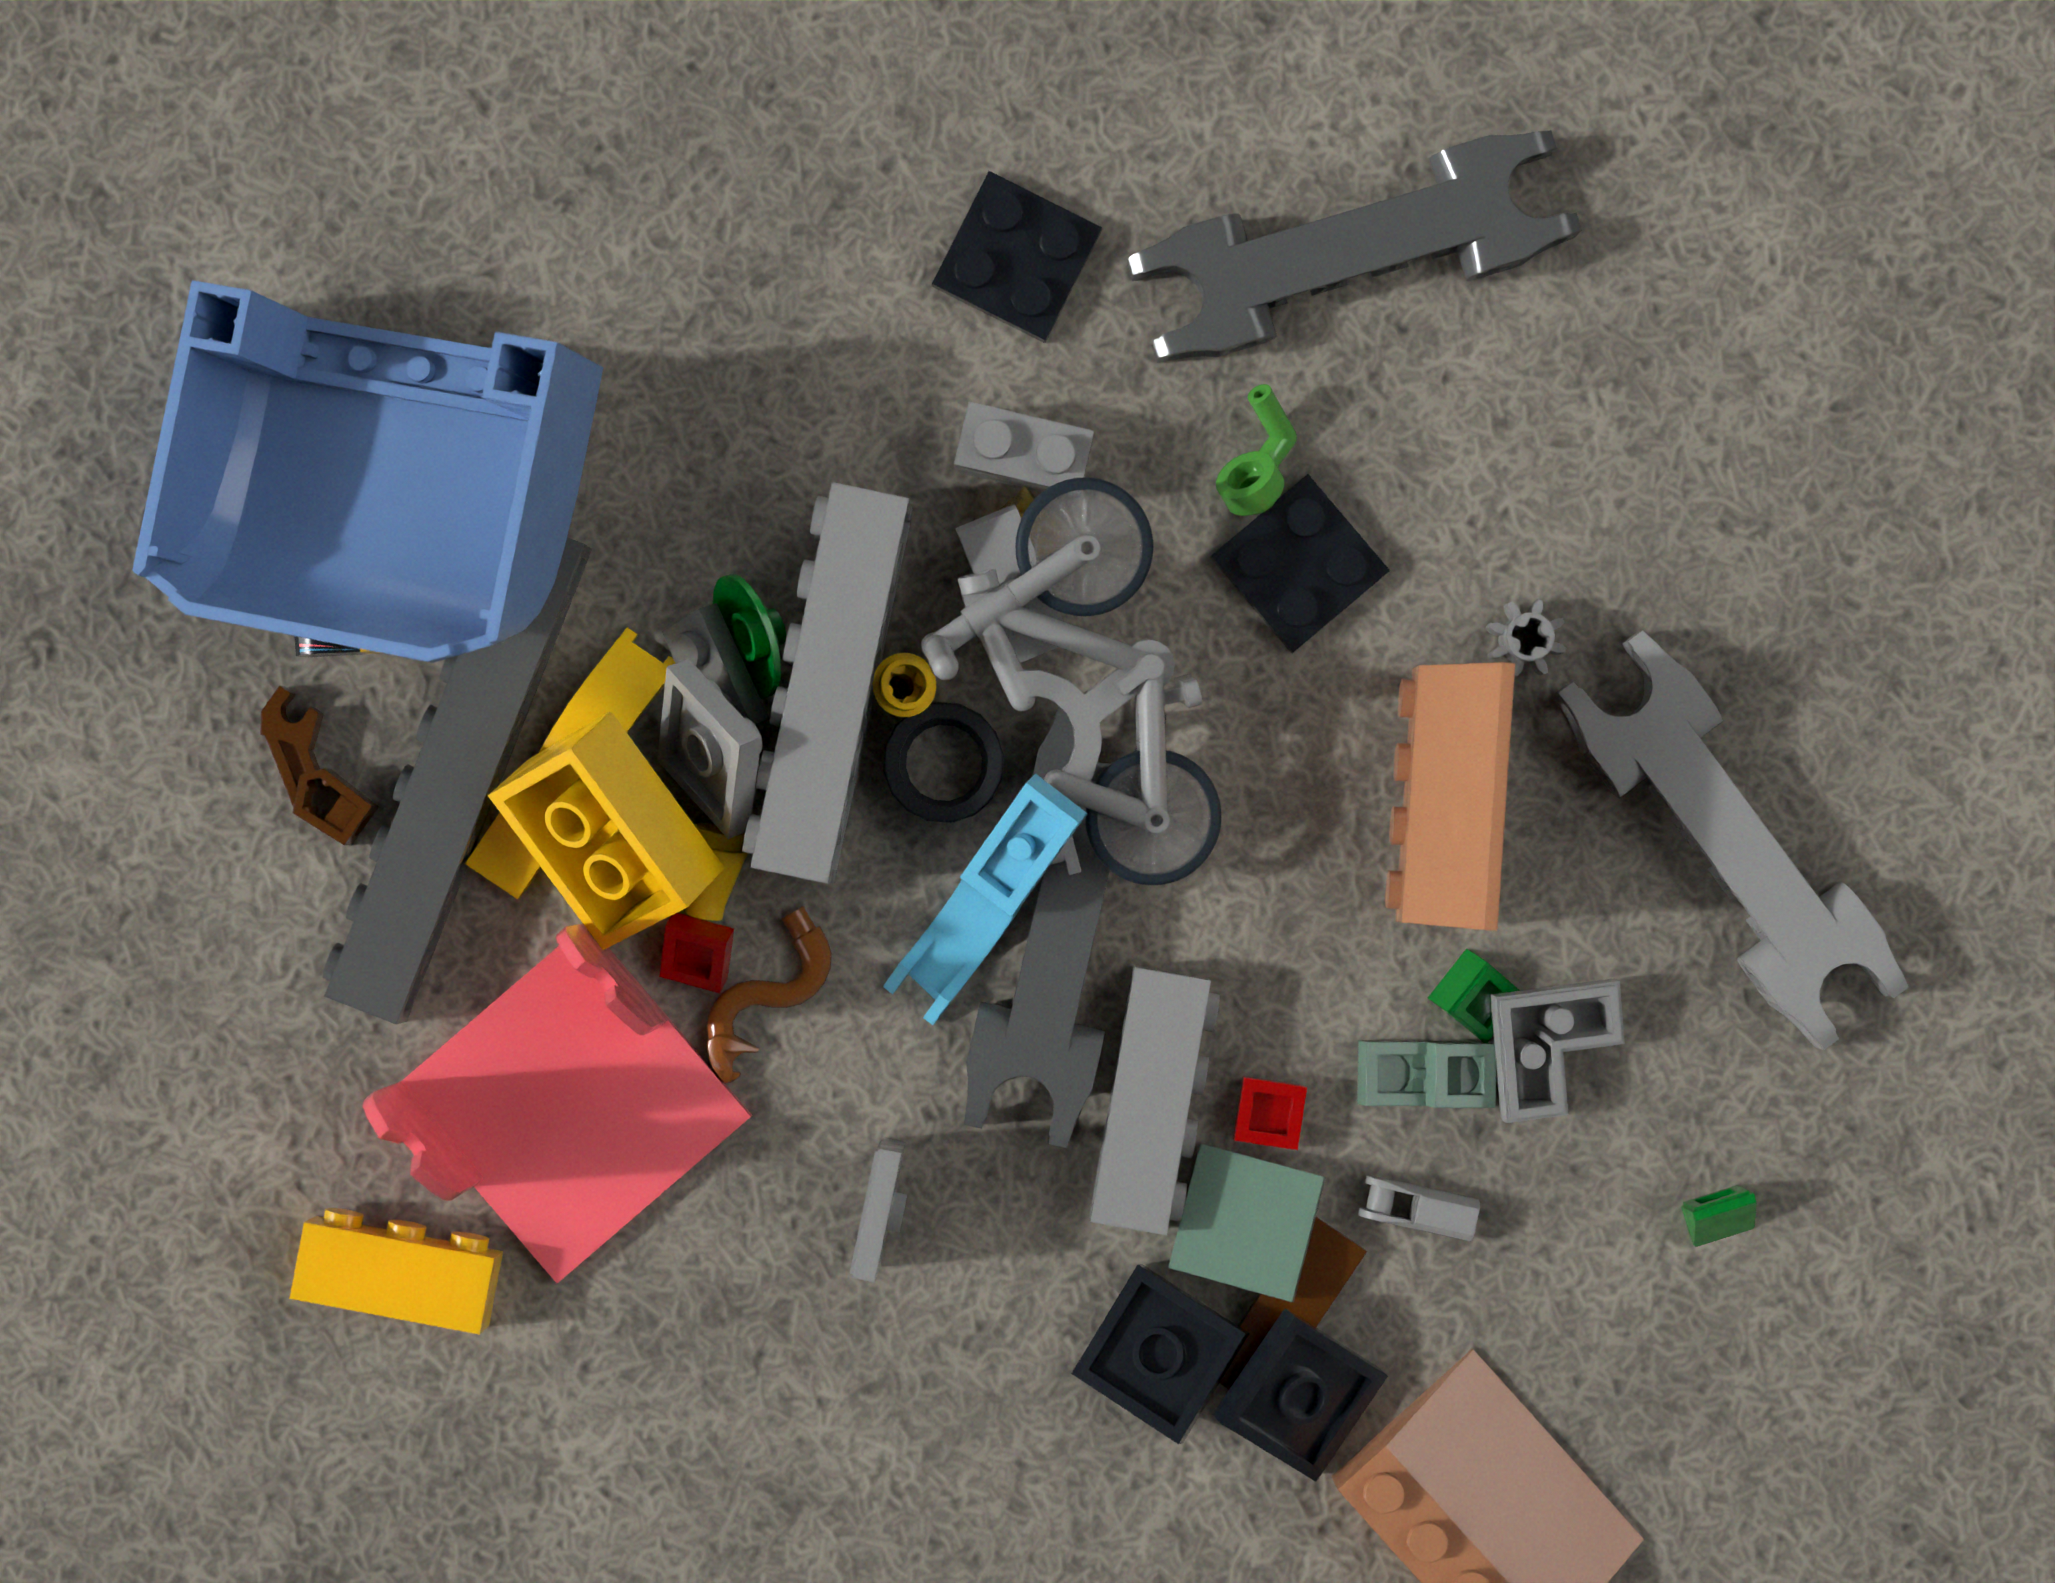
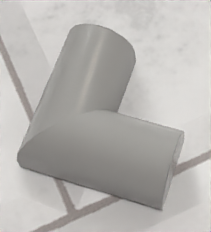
M1615 978L1490 995L1501 1119L1505 1123L1568 1115L1563 1052L1625 1044L1619 980Z

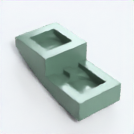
M1358 1040L1357 1104L1495 1108L1496 1056L1494 1043Z

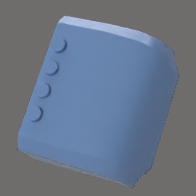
M192 280L132 571L138 576L149 580L169 597L168 601L186 615L435 663L503 642L524 631L540 614L555 583L578 495L603 367L558 342L495 332L492 348L307 317L252 290Z

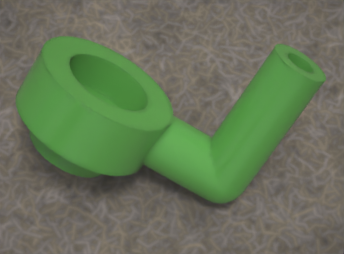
M1267 384L1254 387L1248 394V401L1269 436L1259 451L1247 452L1229 461L1221 469L1216 479V489L1228 510L1240 516L1260 514L1274 505L1284 489V478L1278 466L1297 440L1296 431L1273 390Z

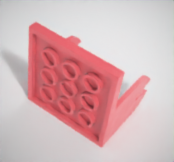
M584 924L566 926L556 935V941L559 944L556 949L401 1082L374 1091L364 1099L362 1105L367 1119L379 1139L397 1144L403 1142L412 1151L414 1157L411 1160L410 1175L442 1200L448 1201L455 1199L474 1187L556 1283H559L752 1116L609 948L601 949Z

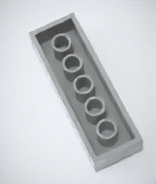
M832 482L829 498L818 496L816 499L810 534H814V540L819 541L815 561L807 559L803 561L797 597L801 598V602L806 603L802 625L790 624L783 655V661L793 666L788 688L777 687L770 715V725L780 728L775 752L763 751L758 770L756 788L767 790L761 815L750 814L743 842V852L753 854L750 868L826 884L835 883L874 699V673L882 661L913 514L909 498Z

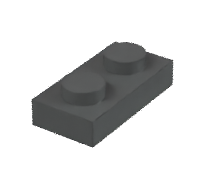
M717 603L694 611L662 631L675 663L689 658L707 679L716 682L723 696L744 718L751 720L755 726L770 719Z

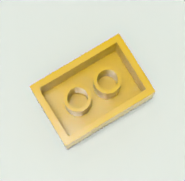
M611 711L529 758L488 795L602 950L687 908L725 869L722 862Z

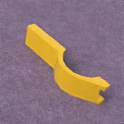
M627 627L570 700L539 752L610 711L628 734L641 714L664 688L666 668L675 664L674 659L668 656L664 663L633 643L638 634ZM500 812L465 862L467 866L516 899L522 897L541 869L540 865Z

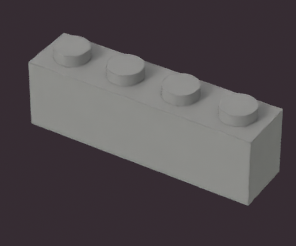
M1133 965L1089 1214L1090 1222L1167 1235L1169 1220L1181 1221L1187 1183L1176 1182L1180 1157L1192 1158L1198 1127V1120L1187 1119L1191 1093L1203 1095L1209 1064V1057L1198 1055L1202 1030L1214 1032L1220 1001V994L1209 992L1211 980L1208 978Z

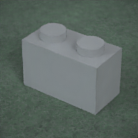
M969 401L954 461L955 472L1043 492L1058 482L1085 476L1094 431ZM1081 490L1071 491L1059 497L1079 501Z

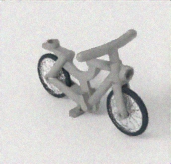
M1088 477L1067 479L1050 486L1039 494L1028 506L1020 521L1015 544L1020 574L1007 583L1003 582L1002 584H999L996 569L985 570L958 578L965 609L960 611L962 615L938 631L927 634L922 639L921 657L931 666L936 677L942 680H949L957 674L959 669L954 651L977 636L980 638L1007 698L1014 709L1022 712L1028 711L1035 703V696L1048 698L1063 709L1073 726L1074 748L1069 763L1062 769L1050 770L1045 775L1044 780L1073 803L1086 808V813L1088 814L1085 816V824L1089 842L1099 860L1111 872L1127 881L1142 885L1172 883L1190 875L1205 862L1216 845L1221 828L1220 799L1213 782L1195 762L1179 753L1166 750L1164 705L1179 701L1189 708L1202 705L1200 688L1197 680L1186 674L1174 677L1175 686L1164 689V686L1174 674L1175 662L1167 646L1157 640L1143 639L1129 645L1022 607L1037 597L1048 607L1064 614L1083 617L1104 614L1120 607L1133 597L1144 583L1150 570L1154 548L1153 535L1148 518L1139 503L1128 492L1111 482ZM1004 628L1105 663L1117 669L1083 694L1066 678L1039 668L1023 669ZM1135 696L1137 751L1113 762L1094 782L1091 779L1101 752L1102 743L1100 722ZM1072 836L1052 862V865L1064 862L1068 875L1082 872Z

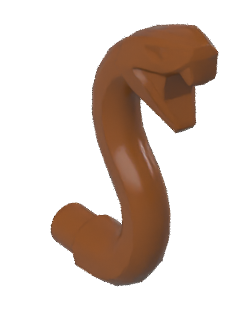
M804 906L782 918L783 923L794 939L791 944L801 958L802 972L799 976L787 983L764 980L740 982L724 991L713 1003L707 1021L709 1039L707 1051L711 1066L723 1083H731L740 1077L741 1073L733 1070V1061L741 1053L759 1052L758 1047L734 1035L733 1021L737 1014L751 1005L771 1008H788L801 1005L812 998L827 979L831 969L832 952L820 926L816 927Z

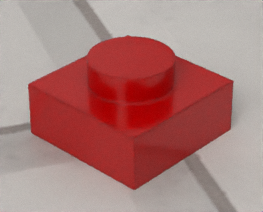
M680 913L673 914L665 926L659 977L720 994L728 980L734 928Z
M1242 1076L1233 1134L1234 1141L1298 1150L1307 1086Z

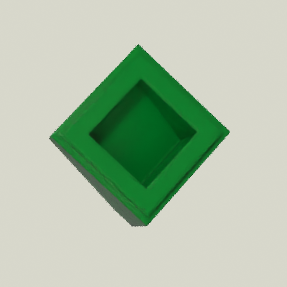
M1466 948L1428 996V999L1483 1043H1488L1494 1035L1490 995L1520 990L1487 961Z
M1739 1185L1683 1202L1684 1205L1681 1206L1695 1247L1746 1232L1755 1227L1757 1206L1755 1195Z

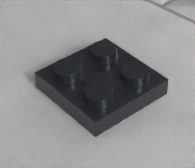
M988 171L932 282V287L1046 343L1102 232V227Z
M1309 474L1277 499L1270 509L1257 516L1210 556L1291 653H1294L1390 571Z
M1138 1264L1071 1374L1175 1443L1182 1444L1250 1333L1148 1267Z
M1285 1308L1212 1415L1225 1427L1316 1482L1388 1375L1370 1361Z

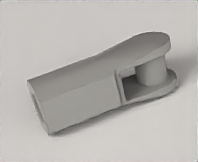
M1371 1175L1366 1176L1365 1183L1371 1185L1366 1208H1359V1216L1468 1242L1472 1241L1480 1211L1479 1199ZM1396 1191L1413 1195L1408 1217L1391 1214Z

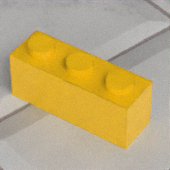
M326 1208L324 1217L315 1216L304 1222L289 1299L479 1335L489 1327L503 1251L489 1249L488 1237L467 1232H451L450 1241L425 1237L427 1228L425 1225L404 1220H388L387 1229L362 1225L364 1214L340 1208Z

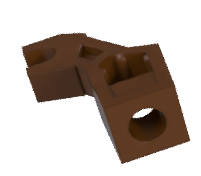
M279 685L261 711L260 735H264L293 805V814L342 845L352 846L379 806L332 769H320L313 750L315 749L324 714L314 707H309L303 719L296 723L291 722L287 718L286 708L296 694L285 686ZM323 780L324 786L332 787L341 794L326 817L318 814L319 810L317 807L311 806L313 793L317 791L315 782Z

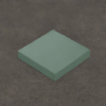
M1200 1144L1168 1268L1294 1302L1326 1177Z

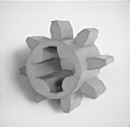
M1542 600L1534 601L1529 607L1528 613L1521 614L1518 606L1513 601L1504 605V612L1509 621L1504 625L1501 623H1490L1486 626V630L1489 633L1499 636V647L1491 650L1487 655L1488 658L1496 659L1504 655L1511 663H1515L1514 677L1521 673L1524 664L1527 663L1531 664L1537 675H1544L1548 673V668L1543 657L1548 653L1559 655L1566 652V647L1554 642V630L1560 628L1564 620L1563 618H1558L1549 622L1547 618L1542 616ZM1530 623L1534 625L1532 636L1541 640L1540 647H1534L1527 650L1525 654L1519 652L1520 641L1512 637V630H1519Z

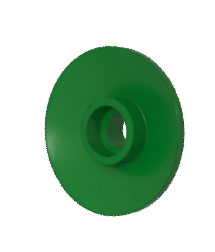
M736 574L722 576L714 586L713 604L717 603L760 698L772 696L775 694L781 678L780 645L786 641V630L783 620L774 608H766L758 594L742 577Z

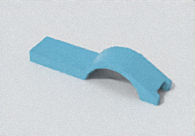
M1035 773L1023 786L960 876L961 881L945 906L912 949L901 960L883 987L891 994H894L908 975L911 976L935 999L923 1017L931 1025H934L1002 937L1017 915L1023 902L1088 813Z

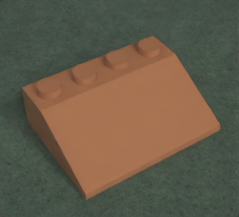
M1515 663L1419 665L1412 668V680L1401 679L1398 696V716L1409 718L1407 743L1396 744L1394 781H1405L1403 807H1392L1389 831L1390 844L1400 845L1399 871L1388 870L1385 889L1386 908L1396 909V922L1478 930H1498Z
M1473 1348L1331 1476L1337 1490L1421 1583H1608L1644 1540Z

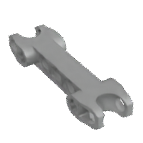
M1644 631L1637 632L1622 643L1624 649L1639 667L1644 677L1645 693L1640 706L1633 714L1615 717L1604 713L1594 704L1587 693L1574 682L1565 685L1553 696L1575 734L1580 752L1613 795L1620 799L1641 782L1644 783L1654 798L1660 794L1674 813L1670 820L1693 849L1698 845L1710 861L1712 866L1708 868V871L1728 898L1731 900L1736 896L1750 915L1746 922L1761 941L1737 958L1738 964L1772 1008L1791 1021L1813 1046L1825 1050L1839 1040L1836 1028L1825 1014L1820 1003V988L1824 978L1832 969L1843 964L1854 963L1859 965L1884 997L1891 996L1895 998L1908 988L1905 977L1889 948L1884 930L1858 896L1844 883L1839 882L1820 897L1817 896L1700 739L1723 721L1720 712L1690 671L1673 660Z

